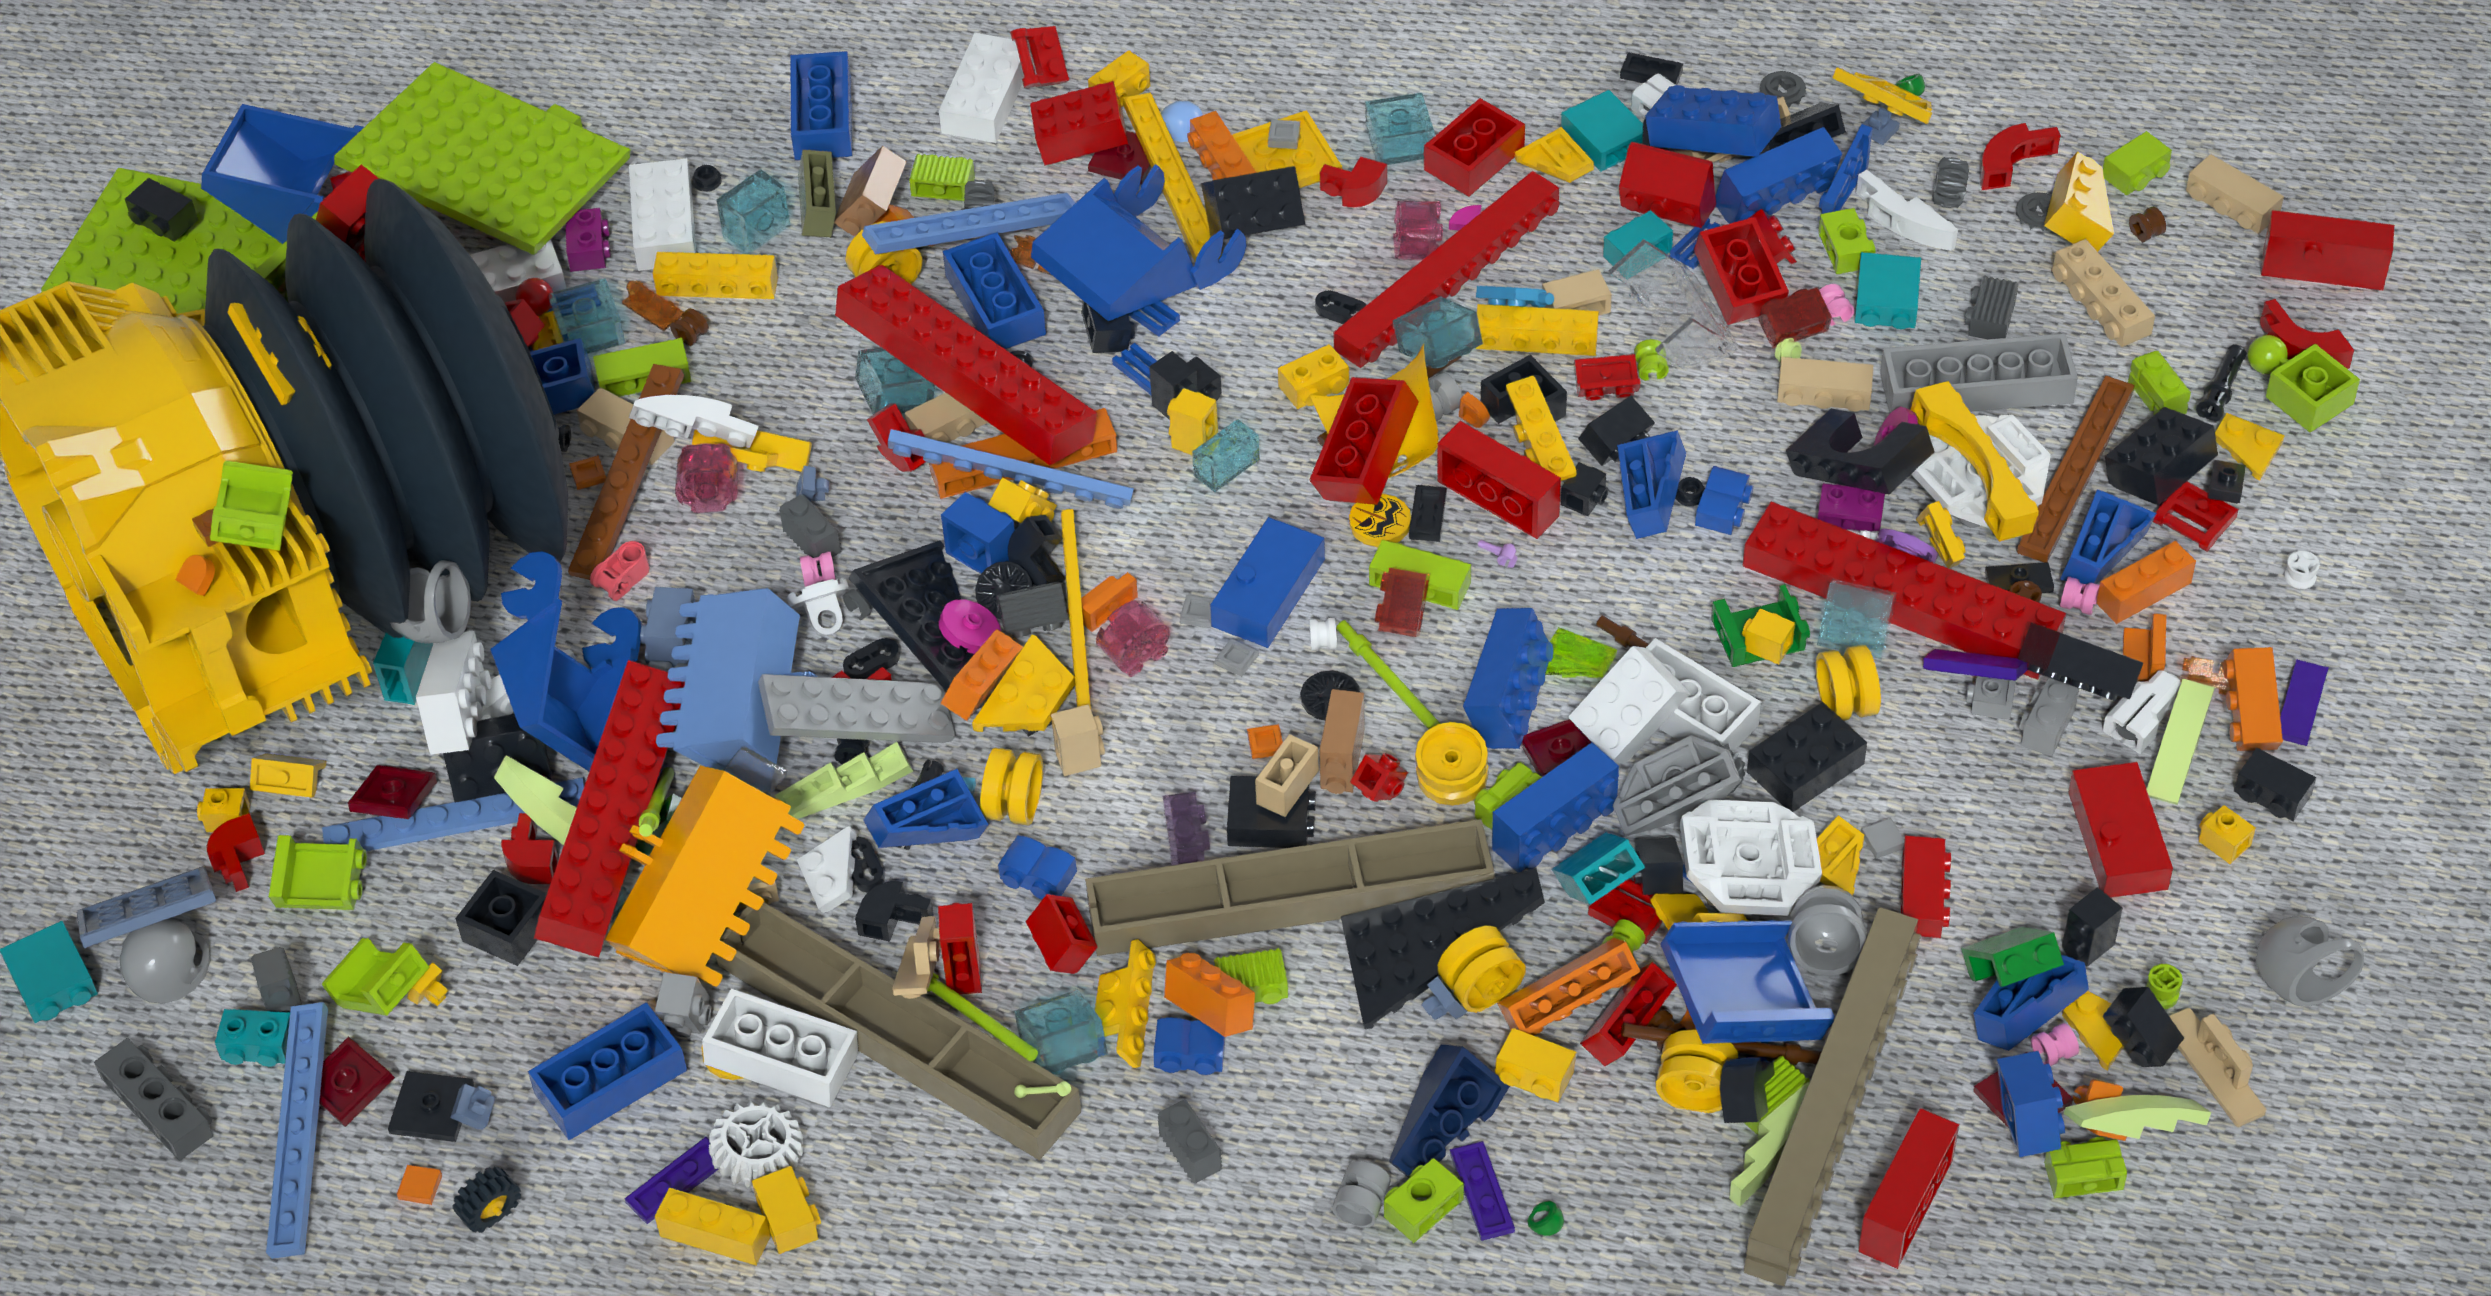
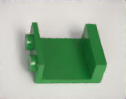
M1786 585L1779 586L1778 602L1731 613L1725 599L1713 601L1711 620L1732 667L1766 660L1747 652L1745 637L1742 636L1745 623L1749 618L1754 619L1759 609L1776 613L1782 618L1795 622L1793 644L1786 655L1805 650L1806 639L1810 638L1809 625L1805 619H1801L1797 599L1795 596L1790 595Z
M2019 927L1961 948L1968 974L1972 981L1976 982L1996 975L2000 987L2064 965L2055 933L2027 927Z

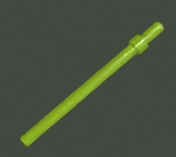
M1346 620L1341 621L1337 625L1336 629L1349 642V648L1357 657L1360 655L1428 729L1441 724L1371 648L1372 644L1363 634H1358Z
M665 767L662 770L649 805L639 818V833L644 837L650 836L659 826L661 819L659 814L674 777V770L670 767Z
M933 972L927 992L932 991L1026 1060L1031 1062L1036 1059L1038 1051L945 985L939 980V976Z

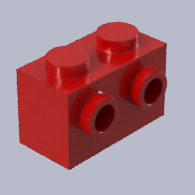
M1046 894L1025 921L1050 971L1070 974L1078 973L1098 948L1072 897Z

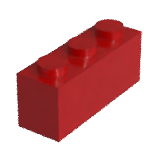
M1905 836L1902 853L1901 914L1918 919L1916 933L1921 934V937L1941 938L1942 928L1949 927L1950 907H1944V899L1949 900L1951 880L1945 879V872L1950 873L1951 852H1945L1946 839Z
M952 903L950 905L938 906L939 936L946 985L959 995L982 993L980 955L972 903Z
M1653 961L1641 968L1640 973L1631 977L1632 980L1622 987L1580 1042L1604 1067L1624 1056L1636 1040L1635 1038L1621 1036L1623 1023L1647 1026L1677 986Z

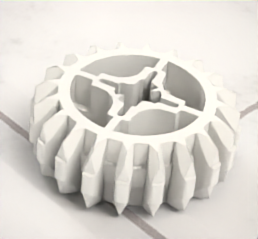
M750 1100L745 1108L736 1103L734 1112L725 1110L722 1119H716L714 1129L711 1130L709 1135V1154L711 1155L714 1168L720 1169L722 1178L731 1176L733 1185L744 1181L747 1189L751 1186L754 1179L789 1166L796 1170L798 1161L803 1154V1146H801L803 1144V1134L799 1131L798 1121L792 1120L790 1111L781 1113V1108L778 1104L768 1108L765 1100L761 1106H754ZM771 1133L778 1136L783 1144L778 1143L777 1138L771 1136ZM729 1144L735 1146L736 1151L740 1152L741 1155L734 1152Z

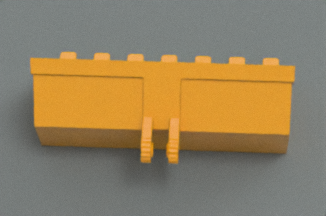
M700 765L661 838L653 834L644 837L639 833L640 827L632 826L630 833L635 838L654 846L650 855H645L629 844H622L619 851L645 865L605 940L616 949L615 952L618 955L662 973L694 976L714 987L719 986L723 978L722 974L705 965L712 953L727 961L733 960L736 949L720 941L725 928L741 936L747 934L750 924L733 915L738 904L742 903L754 910L761 908L764 899L747 890L751 880L754 877L768 885L774 884L777 873L761 865V862L767 852L782 860H786L791 849L774 838L780 827L799 835L805 826L804 823L788 814L791 806L783 801L770 797L726 771Z

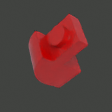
M1361 156L1351 172L1326 164L1320 170V190L1333 197L1341 196L1342 206L1362 207L1374 202L1381 195L1387 184V164Z
M890 403L866 419L880 443L877 445L878 450L900 471L912 472L926 462L923 460V456L911 454V457H903L894 454L893 449L888 448V438L891 429L925 437L921 429L910 430L896 403Z
M250 813L226 821L218 826L207 842V854L214 873L221 870L225 883L233 882L236 892L249 888L240 863L265 854Z
M519 813L517 826H513L511 830V840H501V847L508 871L514 878L524 883L551 884L559 858L554 840H535L537 833L535 822L526 813Z

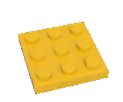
M1307 110L1278 119L1300 121L1297 149L1268 147L1271 122L1232 134L1256 172L1295 166L1299 188L1320 182V170L1324 164L1342 169L1341 163Z

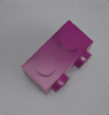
M600 208L578 210L566 223V253L570 272L606 268V258L611 257L609 240H605V237L610 236L608 219L602 218Z
M1823 483L1818 519L1846 530L1853 529L1859 532L1860 530L1880 531L1885 494Z

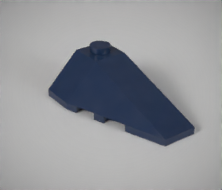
M1441 1044L1422 1075L1389 1162L1408 1178L1416 1167L1426 1165L1431 1159L1434 1158L1440 1162L1446 1156L1445 1147L1457 1137L1463 1142L1470 1135L1466 1129L1478 1118L1485 1122L1494 1114L1510 1086L1504 1084L1497 1074L1463 1046Z

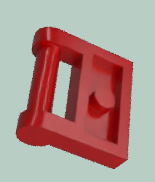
M1056 26L1029 29L1018 28L1010 32L1012 41H1015L1024 74V78H1022L1024 88L1057 85L1069 81ZM1027 40H1028V42H1029V46H1030V50H1031L1033 62H1034V65H1035V69H1036V73H1037L1036 75H1035V72H1034V68H1033V64H1032V60H1031V56H1030V52H1029Z
M2187 481L2159 507L2153 522L2159 526L2166 525L2198 543L2199 548L2208 552L2216 540L2237 518L2239 509L2224 501L2208 498V492ZM2175 511L2208 531L2204 533L2175 517L2172 513Z
M1631 879L1626 880L1589 906V916L1612 928L1622 919L1635 923L1644 932L1645 942L1643 944L1645 945L1663 923L1657 916L1654 908L1620 892V890H1623L1652 905L1650 899L1654 894L1643 895L1640 884H1635Z

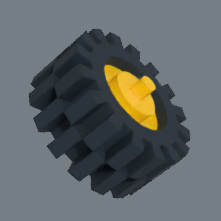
M494 1166L493 1169L491 1167L486 1168L484 1174L479 1171L475 1174L476 1178L474 1180L469 1178L465 1182L467 1186L465 1188L461 1187L458 1190L460 1195L454 1197L453 1201L455 1204L452 1205L454 1212L474 1233L477 1231L483 1233L486 1227L491 1228L496 1222L502 1220L505 1215L508 1216L512 1213L510 1209L516 1208L519 1204L516 1200L521 1199L520 1188L502 1168L500 1169L497 1166Z

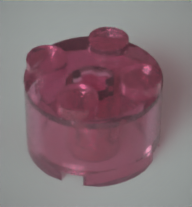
M1397 201L1394 215L1396 233H1393L1395 258L1422 261L1439 247L1436 241L1441 242L1443 236V225L1437 223V219H1440L1441 214L1440 202Z
M704 443L683 447L676 463L675 494L677 500L682 505L684 502L691 507V511L704 513L724 511L726 505L732 501L734 503L738 494V462L728 445Z
M1134 600L1116 609L1107 618L1110 624L1106 630L1100 627L1096 636L1097 646L1123 673L1133 677L1142 670L1143 663L1151 658L1154 661H1158L1167 654L1168 647L1166 643L1169 639L1170 630L1145 602L1141 601V604Z

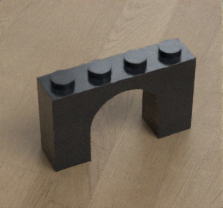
M1832 408L1786 449L1791 469L1797 476L1888 495L1935 451L1927 426L1901 422L1875 446L1863 451L1847 453L1863 437L1855 413Z

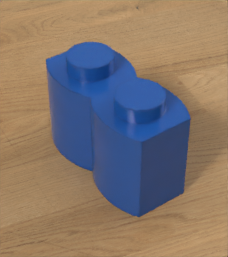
M1713 466L1697 508L1695 526L1732 535L1735 526L1741 527L1745 514V509H1742L1743 503H1750L1754 486L1749 485L1750 475Z
M1017 836L998 864L1000 879H1002L1005 885L1013 889H1018L1020 886L1030 890L1035 897L1041 900L1046 894L1062 896L1077 873L1075 857L1058 848L1046 847L1042 843L1025 836Z
M1181 1018L1157 1019L1154 1067L1168 1073L1187 1069L1196 1071L1201 1075L1222 1072L1226 1037L1200 1020L1191 1022Z

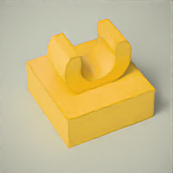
M432 962L429 965L430 968L408 992L407 998L417 1005L425 997L436 1006L446 998L445 994L448 990L439 983L443 970Z

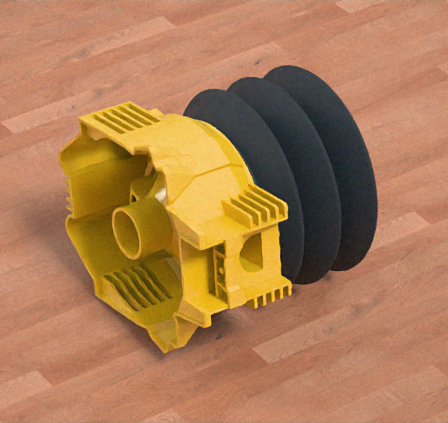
M375 179L368 188L364 235L366 262L354 249L312 217L300 213L292 217L287 231L285 267L288 302L271 283L233 254L223 249H214L208 258L204 326H201L193 318H188L184 315L177 316V312L167 296L160 297L159 293L135 283H130L116 290H110L67 281L0 310V458L5 465L4 470L7 480L64 590L73 614L137 715L163 766L167 770L170 769L173 774L183 770L188 772L198 767L195 755L202 745L228 733L234 736L266 721V715L282 708L291 723L296 721L297 716L292 703L298 700L302 702L309 714L315 712L316 709L311 694L317 691L321 694L327 705L334 703L329 688L334 683L339 685L346 697L353 694L347 677L353 674L356 675L364 688L370 686L368 674L372 673V669L364 655L358 656L359 650L356 643L346 633L351 631L349 622L343 612L339 613L338 608L342 607V603H344L382 632L389 634L393 638H402L403 636L395 631L390 623H404L409 615L410 568L407 551L429 573L434 565L441 560L455 562L469 583L471 601L476 602L483 599L488 587L490 547L488 520L502 534L528 553L543 551L554 556L559 563L566 553L568 488L558 440L559 429L530 351L502 298L495 294L486 277L468 252L433 213L388 180ZM230 303L243 304L255 332L258 327L262 334L261 343L269 355L273 352L278 359L276 366L294 388L295 394L286 405L280 404L228 315ZM298 316L304 317L332 364L331 369L328 368L322 355L318 356L313 345L315 342L308 331L306 332L298 320L300 319ZM224 461L287 469L293 472L291 494L280 551L218 542L208 547L196 531L192 518L203 514L207 510L214 509V506H216ZM192 555L209 558L214 564V578L205 596L194 593L175 580L185 560ZM445 568L440 577L450 574L449 570ZM104 602L116 621L134 665L129 666L97 609V604Z

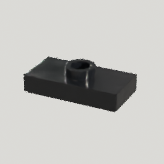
M1628 52L1620 71V79L1647 83V80L1660 74L1675 85H1678L1684 63Z
M2214 460L2208 498L2236 504L2240 503L2246 465Z
M1416 485L1409 539L1440 542L1447 488Z
M2049 562L1985 567L1986 582L2004 590L2010 591L2014 583L2026 580L2037 584L2042 593H2053L2054 591Z

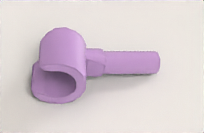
M1483 540L1478 542L1479 547L1498 556L1497 562L1499 565L1505 566L1507 559H1509L1510 562L1507 567H1514L1518 559L1515 555L1516 549L1514 545L1505 544L1503 547Z

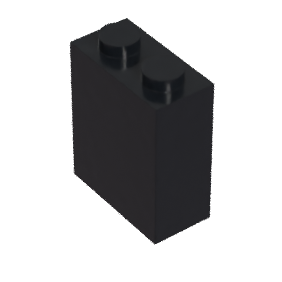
M1258 776L1230 777L1227 817L1228 846L1293 848L1306 846L1307 838L1314 837L1315 820L1309 817V811L1316 810V791H1310V784L1288 814L1283 817L1256 804L1255 780Z

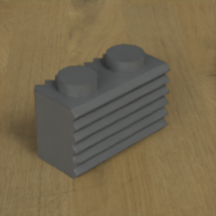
M1985 275L1982 278L1980 287L1974 286L1971 303L1975 304V307H1968L1965 325L1970 326L1969 336L1987 340L2006 338L2017 298L2019 284L2016 281L1994 279L1993 277L1988 278Z
M800 494L780 506L779 511L783 532H786L787 536H790V539L797 543V547L804 550V554L814 558L819 557L821 553L831 551V556L834 557L842 552L840 550V539L838 538L839 531L804 495Z
M1058 581L996 595L1003 630L1006 634L1012 633L1013 638L1030 635L1031 628L1043 626V631L1055 630L1062 627L1061 622L1068 621L1062 586Z
M278 947L254 954L251 957L258 989L266 1010L290 1013L291 1006L302 1005L297 983L284 948Z
M1181 1100L1159 1112V1137H1163L1166 1147H1169L1170 1152H1173V1157L1177 1158L1180 1167L1184 1168L1187 1177L1191 1178V1183H1197L1222 1170L1221 1149L1187 1100Z

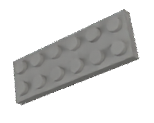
M762 674L758 681L771 736L932 743L951 742L955 737L949 709L941 704L945 693L939 683Z

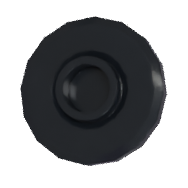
M1008 561L996 562L987 567L979 576L975 587L976 600L978 604L987 608L997 619L1001 620L996 595L1033 587V582L1028 572L1018 564Z
M1334 670L1321 671L1310 676L1304 682L1300 692L1302 706L1309 715L1325 721L1332 689L1360 692L1359 685L1351 676L1344 672Z

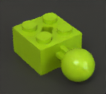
M2260 336L2249 346L2247 356L2251 367L2259 373L2271 374L2266 398L2311 433L2354 404L2360 379L2318 345H2312L2290 360L2287 359L2286 345L2276 336Z

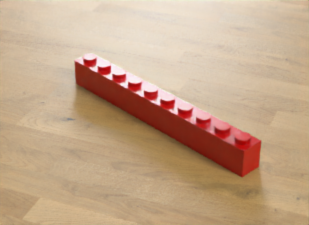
M1530 172L1333 332L1334 350L1359 368H1362L1368 362H1375L1380 356L1381 351L1389 345L1394 346L1404 332L1409 328L1411 330L1415 329L1421 319L1429 312H1436L1442 301L1448 296H1455L1460 291L1461 286L1469 279L1475 280L1479 276L1481 269L1489 263L1494 264L1499 259L1501 253L1508 247H1515L1520 238L1528 231L1533 232L1538 227L1540 221L1547 215L1553 216L1560 205L1559 187L1536 172Z

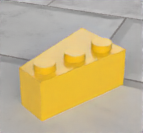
M2077 151L2057 174L2044 226L2072 244L2086 239L2098 252L2114 235L2103 169L2094 159L2086 157Z

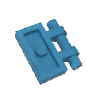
M1477 286L1476 298H1488V305L1506 306L1507 300L1508 306L1524 307L1531 304L1533 307H1545L1554 302V295L1547 293L1543 289Z

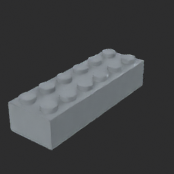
M2066 333L1883 348L1880 369L1889 414L1899 407H1905L1910 410L1916 389L1949 381L1955 391L1961 395L1964 404L1972 412L2074 403L2078 380Z

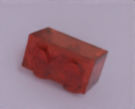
M1818 287L1810 290L1800 289L1789 297L1783 299L1774 298L1767 301L1761 307L1758 320L1772 348H1776L1778 343L1782 342L1785 338H1793L1796 342L1827 332L1832 316Z
M1394 566L1389 567L1388 573H1383L1380 591L1385 592L1383 604H1378L1375 614V622L1379 623L1378 631L1411 637L1420 636L1431 573Z

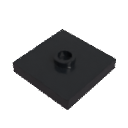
M406 1071L388 1126L389 1134L456 1142L462 1123L450 1117L459 1089L464 1084L474 1087L473 1079Z

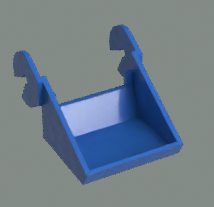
M242 104L202 172L201 189L283 244L287 241L288 225L295 214L300 213L312 217L318 211L320 202L323 201L324 197L318 195L334 165V155L364 127L355 125L353 128Z
M1156 164L1144 180L1138 194L1136 193L1139 190L1142 168L1139 165L1126 174L1120 181L1114 194L1108 180L1103 178L1032 243L1031 258L1107 321L1194 287L1201 290L1214 285L1238 267L1247 246L1246 237L1239 229H1236L1220 257L1224 233L1220 230L1203 245L1193 266L1181 238L1178 237L1169 244L1136 218L1156 203L1163 190L1165 182L1164 172Z
M543 551L531 552L520 558L511 569L528 580L535 581L534 587L530 590L521 588L501 593L502 605L507 612L517 618L528 619V621L490 650L519 727L589 772L628 660L634 662L638 660L642 622L636 613L624 607L611 608L601 613L591 624L612 637L616 636V639L611 645L602 643L582 648L583 658L588 666L592 668L591 670L555 647L562 600L559 599L562 566L551 554Z

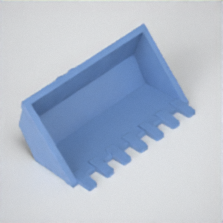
M768 588L718 595H701L699 602L686 603L680 606V615L682 617H696V623L678 625L676 627L675 634L678 638H692L693 640L691 645L675 646L672 649L671 655L673 659L689 660L688 666L670 668L667 677L670 681L685 682L684 688L670 689L664 693L666 703H681L680 710L661 713V724L677 725L676 732L658 734L656 744L658 747H671L674 751L705 767L726 771L770 796L781 736H771L769 733L758 681L762 674L817 677L816 674L809 671L791 673L800 615Z

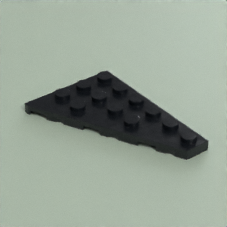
M941 540L854 569L849 576V580L947 692L954 677L974 654L967 652L968 648L953 646L939 629L938 621L946 604L953 600H961L956 581L951 574V565L945 561L942 551L945 546ZM990 695L985 699V701L980 705L979 708H982Z
M1537 868L1341 916L1364 1029H1372L1374 1027L1373 1024L1391 1011L1396 1013L1407 1001L1415 999L1429 988L1427 984L1437 976H1440L1438 974V962L1442 954L1461 935L1482 926H1493L1500 932L1509 924L1514 926L1522 920L1525 914L1533 912L1544 904L1545 900Z

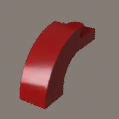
M2021 123L2008 127L1996 134L1986 145L1983 153L1980 172L1981 189L1989 190L2010 187L2013 165L2022 159L2058 154L2061 136L2058 127L2029 131L2026 123Z
M2276 299L2264 302L2260 325L2263 331L2268 333L2267 335L2276 336L2284 342L2288 352V360L2316 344L2345 368H2350L2354 349L2339 329L2330 332H2312L2303 329L2291 320Z

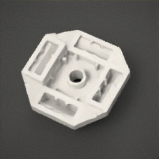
M1986 415L1975 416L1984 433L1991 438L1997 452L2005 458L2015 478L2020 480L2029 498L2037 506L2042 504L2051 454L2014 415H2000L1999 418ZM1929 435L1935 452L1911 475L1936 502H1940L1942 508H1946L1950 515L1956 516L1967 527L1983 526L1989 528L1984 520L1987 509V496L1983 482L1976 469L1954 447L1939 438Z
M1707 800L1692 812L1689 811L1682 815L1680 831L1686 876L1701 891L1709 906L1716 907L1720 913L1747 914L1748 916L1752 914L1788 916L1794 909L1798 899L1807 890L1813 889L1820 882L1822 869L1814 821L1804 816L1799 817L1791 810L1775 802Z

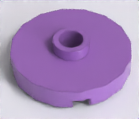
M1881 529L1876 537V541L1930 562L1935 563L1938 558V552L1933 547L1911 534L1893 529Z

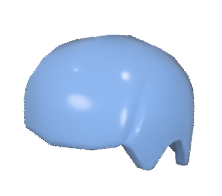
M1175 101L1166 106L1161 112V116L1173 141L1188 142L1187 133L1190 132V119L1203 115L1201 109L1190 101Z

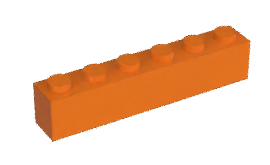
M1105 408L1094 410L1097 412L1093 442L1052 465H1048L1005 434L962 445V447L1055 469L1116 453L1117 441L1108 413ZM943 461L940 465L929 463L930 473L940 499L999 484L1001 480L989 478L984 475V471L972 469L971 472L960 471L953 467L954 464ZM1002 476L1007 480H1014L1013 478Z

